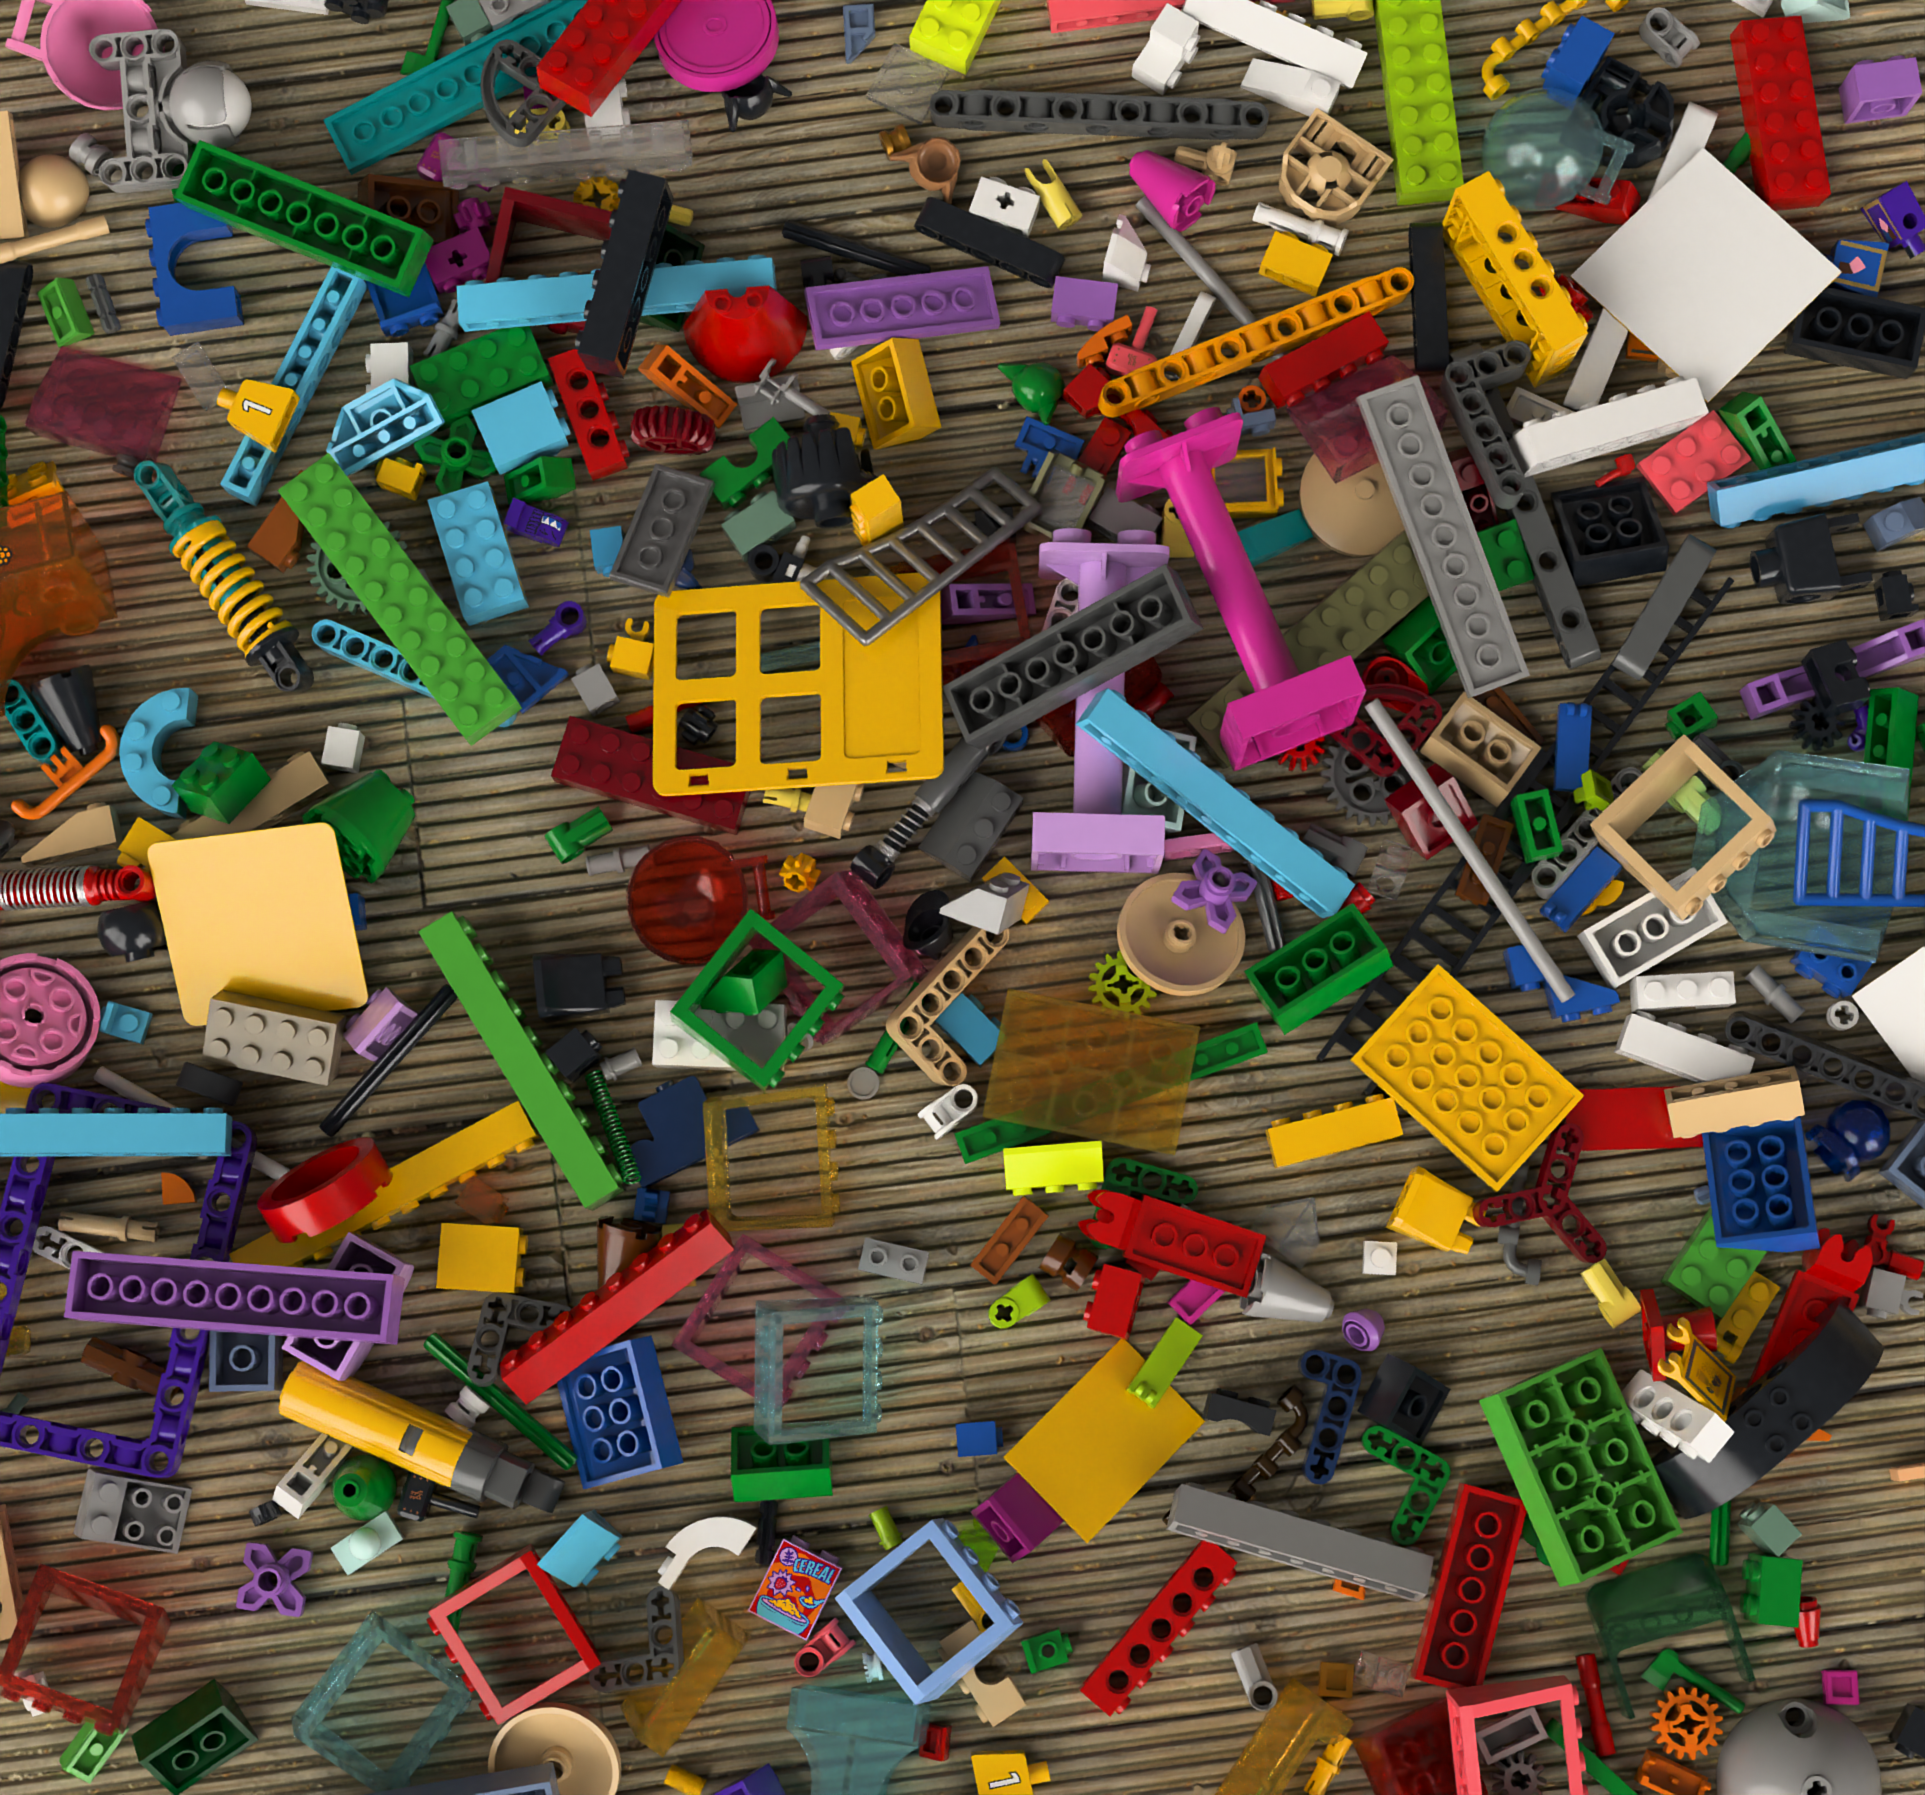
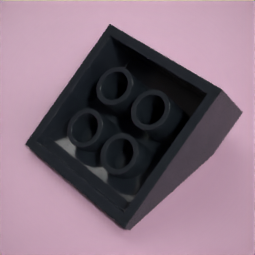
M1643 476L1608 482L1599 488L1596 485L1551 492V502L1562 552L1576 587L1666 571L1669 543Z

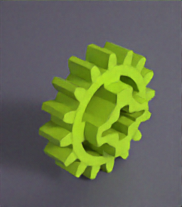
M1121 951L1117 952V959H1112L1109 954L1105 955L1106 964L1103 965L1097 962L1095 967L1099 973H1090L1089 979L1096 982L1095 985L1088 987V992H1096L1097 995L1091 1000L1092 1004L1100 1002L1102 1004L1100 1013L1103 1014L1110 1010L1112 1020H1115L1117 1014H1122L1124 1021H1128L1129 1013L1131 1012L1137 1018L1140 1017L1141 1012L1139 1008L1142 1006L1149 1010L1151 1005L1147 998H1156L1157 993L1150 990L1151 986L1147 985L1140 978L1134 977L1128 972V965ZM1112 967H1115V975L1110 980L1102 981L1104 974ZM1120 978H1125V983L1133 985L1128 987L1125 994L1121 993L1120 988L1113 987V985L1118 984ZM1144 990L1140 1000L1131 1005L1132 995L1135 992ZM1103 994H1111L1118 1000V1006L1111 1004Z

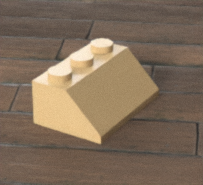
M1463 691L1419 752L1440 765L1495 807H1498L1542 747L1474 698H1468Z

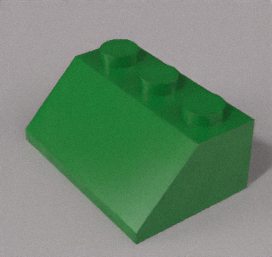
M1430 595L1382 640L1393 658L1405 663L1426 683L1429 694L1435 692L1457 670Z
M829 1420L731 1427V1482L734 1502L833 1496Z

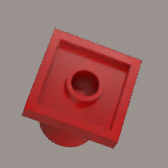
M1653 1288L1640 1290L1643 1346L1653 1382L1667 1380L1666 1376L1658 1371L1659 1359L1663 1358L1666 1362L1665 1352L1684 1351L1685 1345L1670 1339L1666 1333L1667 1326L1670 1323L1675 1328L1680 1329L1677 1326V1322L1681 1317L1689 1321L1692 1334L1711 1352L1717 1351L1716 1327L1711 1306L1689 1312L1661 1316Z

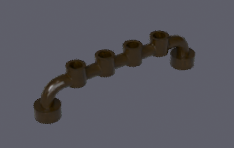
M1295 1384L1288 1388L1277 1400V1404L1285 1412H1289L1291 1409L1294 1411L1296 1416L1295 1422L1282 1432L1274 1444L1266 1452L1262 1453L1244 1475L1236 1479L1229 1487L1227 1492L1235 1495L1237 1500L1247 1502L1256 1492L1252 1484L1260 1476L1268 1480L1279 1469V1465L1275 1461L1283 1453L1290 1457L1302 1445L1298 1437L1307 1427L1309 1416L1307 1408L1301 1400L1304 1397V1393ZM1170 1510L1162 1518L1166 1525L1168 1524Z

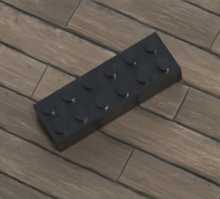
M630 169L626 179L622 178L619 184L618 198L621 199L618 209H613L610 216L609 227L612 228L609 240L605 239L602 244L601 258H603L601 270L597 269L594 273L592 288L595 289L592 301L588 300L586 302L584 319L587 320L584 330H579L575 341V349L578 350V354L587 370L622 379L625 376L674 201L666 178Z

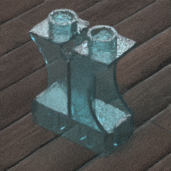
M800 1684L793 1687L786 1729L799 1741L808 1758L812 1777L811 1795H886L890 1779L899 1763L911 1751L924 1745L927 1741L932 1702L915 1705L911 1699L808 1684Z

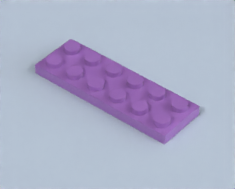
M988 266L805 287L804 291L816 351L883 343L892 337L916 339L999 329L1001 324Z

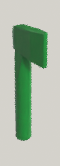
M441 0L425 56L407 51L400 72L401 75L408 76L437 61L450 17L446 6L452 4L454 0Z
M1670 1648L1662 1649L1641 1674L1642 1678L1664 1691L1674 1672L1737 1714L1742 1713L1745 1708L1743 1701L1681 1662L1678 1658V1653Z

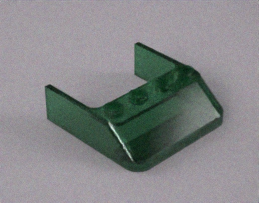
M1689 1553L1621 1574V1576L1618 1575L1593 1583L1586 1590L1585 1603L1623 1717L1630 1720L1635 1718L1617 1662L1619 1652L1714 1621L1722 1620L1741 1679L1748 1682L1756 1680L1729 1597L1711 1560L1707 1556L1700 1553Z

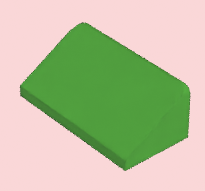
M57 277L37 292L59 348H64L94 334L93 327L75 282L72 279Z
M97 1706L60 1757L59 1762L63 1770L90 1784L126 1735L129 1727L104 1708Z

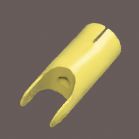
M1043 159V167L1049 175L1051 183L1043 184L1039 182L1029 168H1025V175L1036 194L1040 196V201L1058 230H1064L1075 224L1082 217V213L1048 160Z

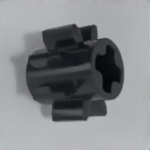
M704 705L699 710L691 706L679 722V726L684 729L681 733L682 737L693 745L698 740L706 744L718 728V724L713 721L716 717L715 713Z

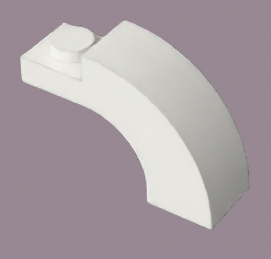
M713 1516L690 1524L678 1532L666 1545V1548L676 1555L674 1559L668 1556L661 1565L658 1573L662 1577L658 1583L668 1590L671 1589L690 1559L704 1548L722 1547L739 1556L758 1529V1526L750 1521L733 1516Z

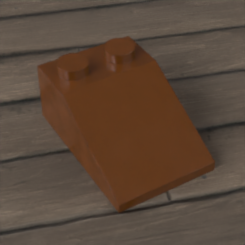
M367 174L358 183V204L423 229L434 240L432 246L459 235V228L453 216L459 213L457 209L459 204V184Z

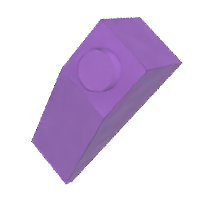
M1032 583L948 584L941 589V624H969L1033 616L1036 614Z

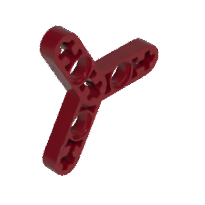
M1572 1123L1557 1125L1550 1134L1535 1187L1478 1200L1473 1207L1475 1222L1482 1227H1498L1542 1217L1578 1260L1584 1263H1597L1603 1260L1607 1251L1604 1239L1568 1197L1583 1145L1584 1136L1580 1127ZM1562 1133H1568V1136L1573 1138L1572 1143L1565 1144V1139L1561 1138ZM1556 1150H1563L1564 1153H1569V1156L1556 1154ZM1557 1159L1562 1161L1565 1166V1172L1560 1178H1556L1551 1172V1165ZM1547 1181L1550 1183H1560V1187L1547 1185ZM1545 1194H1550V1197L1555 1199L1553 1205L1547 1206V1201L1543 1200ZM1517 1197L1523 1198L1526 1203V1210L1520 1216L1515 1214L1512 1209L1513 1200ZM1488 1207H1503L1504 1213L1493 1214L1491 1218L1484 1217L1483 1211L1488 1210ZM1567 1215H1572L1576 1220V1229L1572 1233H1567L1562 1225L1563 1219ZM1581 1236L1585 1242L1594 1243L1595 1245L1592 1248L1594 1255L1586 1254L1587 1245L1582 1240H1575L1574 1242V1239Z

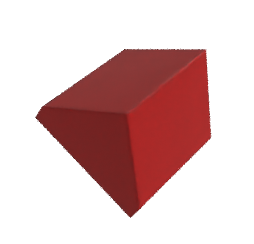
M923 1723L919 1756L936 1761L948 1760L952 1726Z

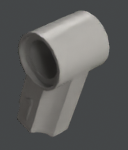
M1254 1643L1231 1652L1230 1654L1251 1706L1260 1711H1267L1273 1708L1277 1703L1278 1693L1258 1644ZM1259 1686H1267L1272 1694L1270 1701L1263 1705L1257 1704L1253 1699L1254 1690Z

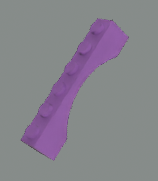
M1925 619L1895 629L1851 648L1857 656V666L1855 668L1859 677L1868 678L1925 657ZM1803 666L1746 684L1739 691L1751 720L1816 697ZM1835 674L1840 680L1844 681V678L1840 674Z

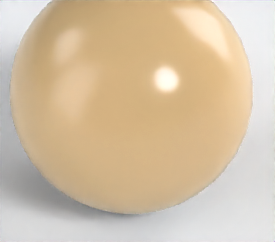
M46 154L31 159L20 169V182H18L20 200L23 203L26 218L30 222L42 227L55 228L69 224L83 212L89 198V183L85 173L75 162L60 155Z

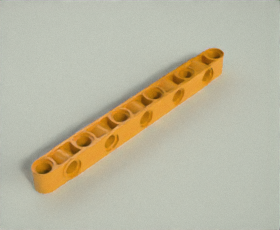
M1396 267L1378 275L1353 282L1135 369L1127 375L1105 384L1098 401L1099 410L1105 416L1114 418L1136 409L1145 408L1315 340L1368 311L1371 312L1372 316H1375L1405 301L1414 285V277L1408 269ZM1391 282L1400 283L1404 290H1396L1391 285ZM1335 304H1342L1347 308L1348 312H1339L1335 308ZM1278 327H1287L1291 331V335H1283L1278 330ZM1230 349L1235 354V357L1227 358L1222 354L1221 350ZM1168 371L1173 372L1178 376V380H1168L1164 373ZM1110 394L1117 395L1121 399V403H1111L1106 396Z

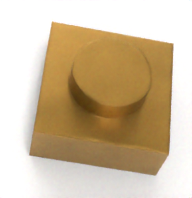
M1320 1661L1318 1695L1352 1698L1354 1664Z

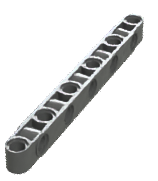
M940 90L934 93L930 99V116L936 126L973 131L1253 140L1263 136L1269 118L1268 110L1262 103L1233 101L1229 99L1000 90ZM940 105L951 107V110L947 113H940L936 109ZM1002 107H1008L1013 110V113L1004 116L998 110ZM1069 109L1075 115L1071 118H1065L1061 116L1060 112ZM1133 112L1137 115V118L1126 120L1122 114ZM1188 114H1194L1199 118V121L1191 123L1186 121L1184 117ZM1254 116L1259 118L1261 123L1251 125L1246 119Z
M1476 343L1449 353V364L1482 352L1481 345ZM1480 368L1484 373H1491L1487 368ZM1454 378L1455 383H1463L1460 379ZM1497 386L1486 390L1485 396L1508 441L1513 437L1512 433L1515 429ZM1464 405L1468 410H1476L1471 405ZM1477 432V434L1483 438L1489 437L1484 432ZM1490 459L1493 464L1502 465L1497 459ZM1532 475L1525 477L1526 488L1521 499L1529 502L1531 510L1521 511L1517 506L1504 510L1508 520L1516 519L1534 579H1532L1563 660L1570 670L1601 659V652ZM1503 486L1504 490H1506L1507 492H1515L1513 488L1509 486ZM1539 558H1549L1553 562L1554 568L1549 570L1542 568L1539 564ZM1568 615L1573 617L1576 621V627H1566L1562 623V616Z

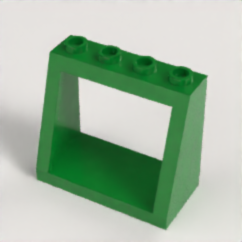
M750 908L671 1009L670 1016L674 1024L765 1092L769 1085L775 1088L785 1075L782 1068L788 1060L794 1063L805 1049L802 1045L805 1038L809 1034L814 1037L825 1023L821 1019L828 1009L834 1011L845 997L841 994L844 984ZM757 933L825 986L763 1068H760L694 1014L700 1007L703 999L721 980Z

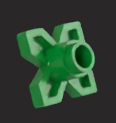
M464 416L451 423L449 438L445 441L428 435L414 443V451L422 463L441 466L434 484L440 495L461 490L463 473L480 480H484L497 473L496 466L489 452L472 449L477 430L469 416ZM458 455L460 458H453L451 456Z

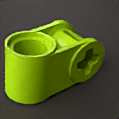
M1031 1274L1009 1289L1008 1293L996 1300L990 1306L988 1317L995 1327L1005 1329L1014 1325L1025 1316L1028 1317L1050 1302L1051 1299L1035 1275ZM998 1305H1001L1002 1308H1007L1008 1306L1011 1308L1012 1312L1008 1315L1010 1318L1009 1322H1006L1004 1319L999 1321L996 1319L995 1315L998 1313Z

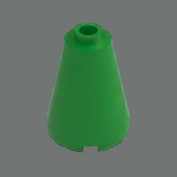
M358 1455L349 1458L340 1465L334 1474L331 1491L337 1508L344 1515L354 1520L367 1521L389 1510L394 1501L398 1486L395 1473L387 1462L372 1455Z

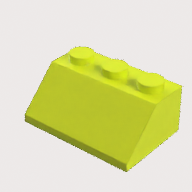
M1101 1141L1003 1149L1006 1191L1013 1190V1196L1033 1195L1032 1189L1045 1188L1046 1194L1065 1192V1186L1077 1185L1078 1191L1096 1190L1097 1183L1104 1182Z

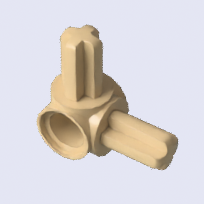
M1221 142V146H1211L1207 152L1178 146L1174 161L1186 167L1201 170V173L1209 176L1215 182V185L1227 186L1230 183L1237 153L1228 148V143Z

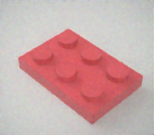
M1713 410L1640 461L1636 467L1673 516H1675L1708 492L1707 482L1730 477L1752 459L1715 410Z

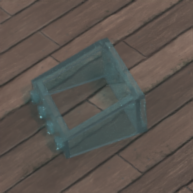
M872 1297L756 1300L754 1431L769 1445L877 1432V1423L881 1422L882 1418L881 1405L877 1403V1390L882 1388L881 1371L878 1370V1358L882 1357L883 1352L882 1340L878 1338V1325L883 1323V1310L879 1306L878 1301ZM864 1317L862 1420L782 1423L783 1325Z
M372 1610L291 1717L293 1734L301 1742L375 1792L409 1787L411 1783L409 1777L417 1767L421 1769L429 1760L432 1753L430 1749L436 1741L441 1742L448 1735L452 1727L450 1723L456 1714L461 1715L468 1708L472 1701L470 1697L472 1693L465 1685L463 1679ZM382 1640L422 1666L449 1687L448 1691L386 1773L321 1723Z

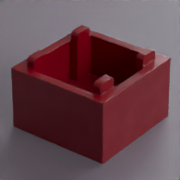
M1437 763L1426 769L1466 831L1468 832L1479 823L1455 777ZM1413 779L1384 799L1409 847L1424 859L1429 860L1454 842Z

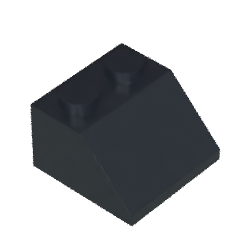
M1387 1354L1370 1388L1364 1395L1357 1412L1421 1447L1451 1389L1417 1367Z

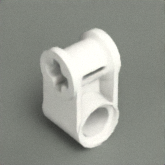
M960 1084L941 1098L939 1097L931 1102L917 1115L919 1118L925 1119L935 1133L933 1137L938 1140L975 1111L979 1104V1096L971 1086ZM961 1091H969L973 1096L972 1104L967 1108L958 1107L955 1103L956 1095ZM934 1113L938 1115V1117L943 1122V1125L939 1123V1121L934 1116Z

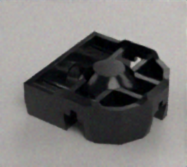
M1608 56L1562 126L1561 143L1612 170L1639 168L1652 160H1657L1671 141L1673 135L1674 99L1663 83L1657 81L1655 85L1650 86L1646 80L1642 79L1641 72ZM1637 91L1648 95L1640 105L1635 103V99H1632ZM1603 95L1607 98L1603 102L1601 115L1598 117L1593 112L1599 105ZM1628 108V113L1617 116L1616 110ZM1648 128L1664 135L1663 142H1660L1659 138L1647 133ZM1608 137L1617 144L1611 151L1610 157H1603L1598 151Z

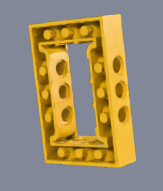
M1487 171L1455 189L1442 223L1443 239L1505 341L1518 340L1529 346L1531 359L1525 373L1533 387L1536 388L1568 370L1588 334V325L1582 314H1576L1571 306V297L1564 286H1559L1555 280V272L1549 260L1541 257L1537 250L1538 243L1531 232H1526L1522 226L1520 212L1516 206H1510L1504 196L1505 189L1498 178L1494 179L1491 173ZM1502 232L1508 233L1513 241L1504 242L1498 234ZM1522 259L1529 264L1530 268L1520 269L1514 261ZM1491 263V266L1497 273L1488 272L1484 265ZM1539 286L1543 288L1546 295L1542 297L1537 296L1531 287ZM1507 289L1508 294L1513 299L1504 298L1500 291ZM1523 316L1528 326L1521 325L1516 317Z

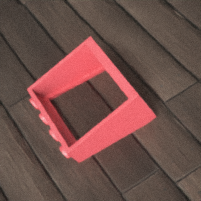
M1565 1675L1446 1690L1457 1795H1482L1475 1718L1560 1700L1569 1794L1589 1795L1586 1784H1582L1581 1772L1586 1770L1585 1757L1578 1747V1739L1582 1738V1726L1580 1719L1575 1718L1574 1706L1579 1705V1696L1576 1685H1572Z

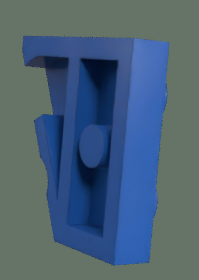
M507 645L501 647L487 659L521 705L522 709L520 712L522 714L569 676L565 669L543 662L532 655L521 653L519 650Z

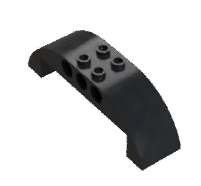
M1840 1297L1814 1318L1820 1325L1815 1331L1730 1403L1725 1423L1734 1433L1710 1463L1699 1456L1693 1460L1679 1448L1672 1454L1666 1448H1663L1651 1459L1669 1502L1684 1519H1691L1718 1508L1761 1479L1831 1419L1871 1376L1882 1357L1884 1347Z

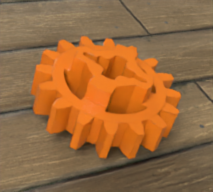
M1676 1686L1675 1695L1665 1690L1666 1700L1663 1702L1655 1699L1654 1701L1659 1707L1658 1712H1649L1650 1716L1656 1718V1723L1649 1725V1729L1659 1733L1653 1740L1657 1744L1665 1742L1663 1751L1667 1754L1675 1749L1674 1753L1677 1759H1682L1685 1752L1691 1760L1696 1759V1751H1699L1704 1756L1708 1755L1706 1746L1708 1744L1715 1747L1718 1745L1713 1739L1714 1734H1723V1731L1716 1727V1723L1722 1721L1723 1716L1713 1713L1719 1707L1718 1704L1715 1702L1707 1704L1709 1694L1702 1692L1697 1697V1688L1690 1686L1687 1693H1685L1682 1686ZM1690 1701L1699 1704L1705 1713L1694 1712ZM1674 1705V1711L1669 1717H1666L1668 1710ZM1684 1715L1692 1720H1697L1688 1724L1687 1730L1677 1726L1679 1722L1685 1720ZM1703 1728H1706L1704 1735L1698 1740L1697 1736ZM1667 1733L1679 1734L1682 1745L1675 1743Z

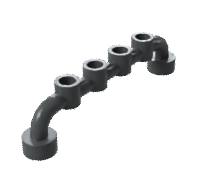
M1529 1157L1509 1178V1180H1513L1511 1192L1525 1189ZM1521 1197L1515 1198L1512 1203L1513 1212L1519 1216L1522 1214L1524 1199ZM1520 1222L1500 1226L1497 1243L1504 1244L1503 1259L1507 1268L1514 1274L1525 1277V1284L1538 1286L1542 1260L1528 1258V1263L1523 1264L1516 1257Z

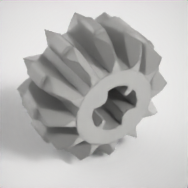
M1519 1750L1515 1753V1760L1512 1755L1505 1757V1764L1499 1760L1493 1763L1500 1769V1772L1489 1773L1491 1779L1499 1780L1491 1789L1494 1793L1503 1791L1501 1795H1530L1532 1793L1543 1795L1536 1786L1537 1784H1547V1779L1537 1776L1545 1770V1767L1542 1764L1533 1766L1537 1757L1531 1753L1524 1760V1751ZM1516 1771L1525 1775V1779L1521 1778L1524 1783L1520 1786L1511 1782V1778L1515 1779L1512 1774Z

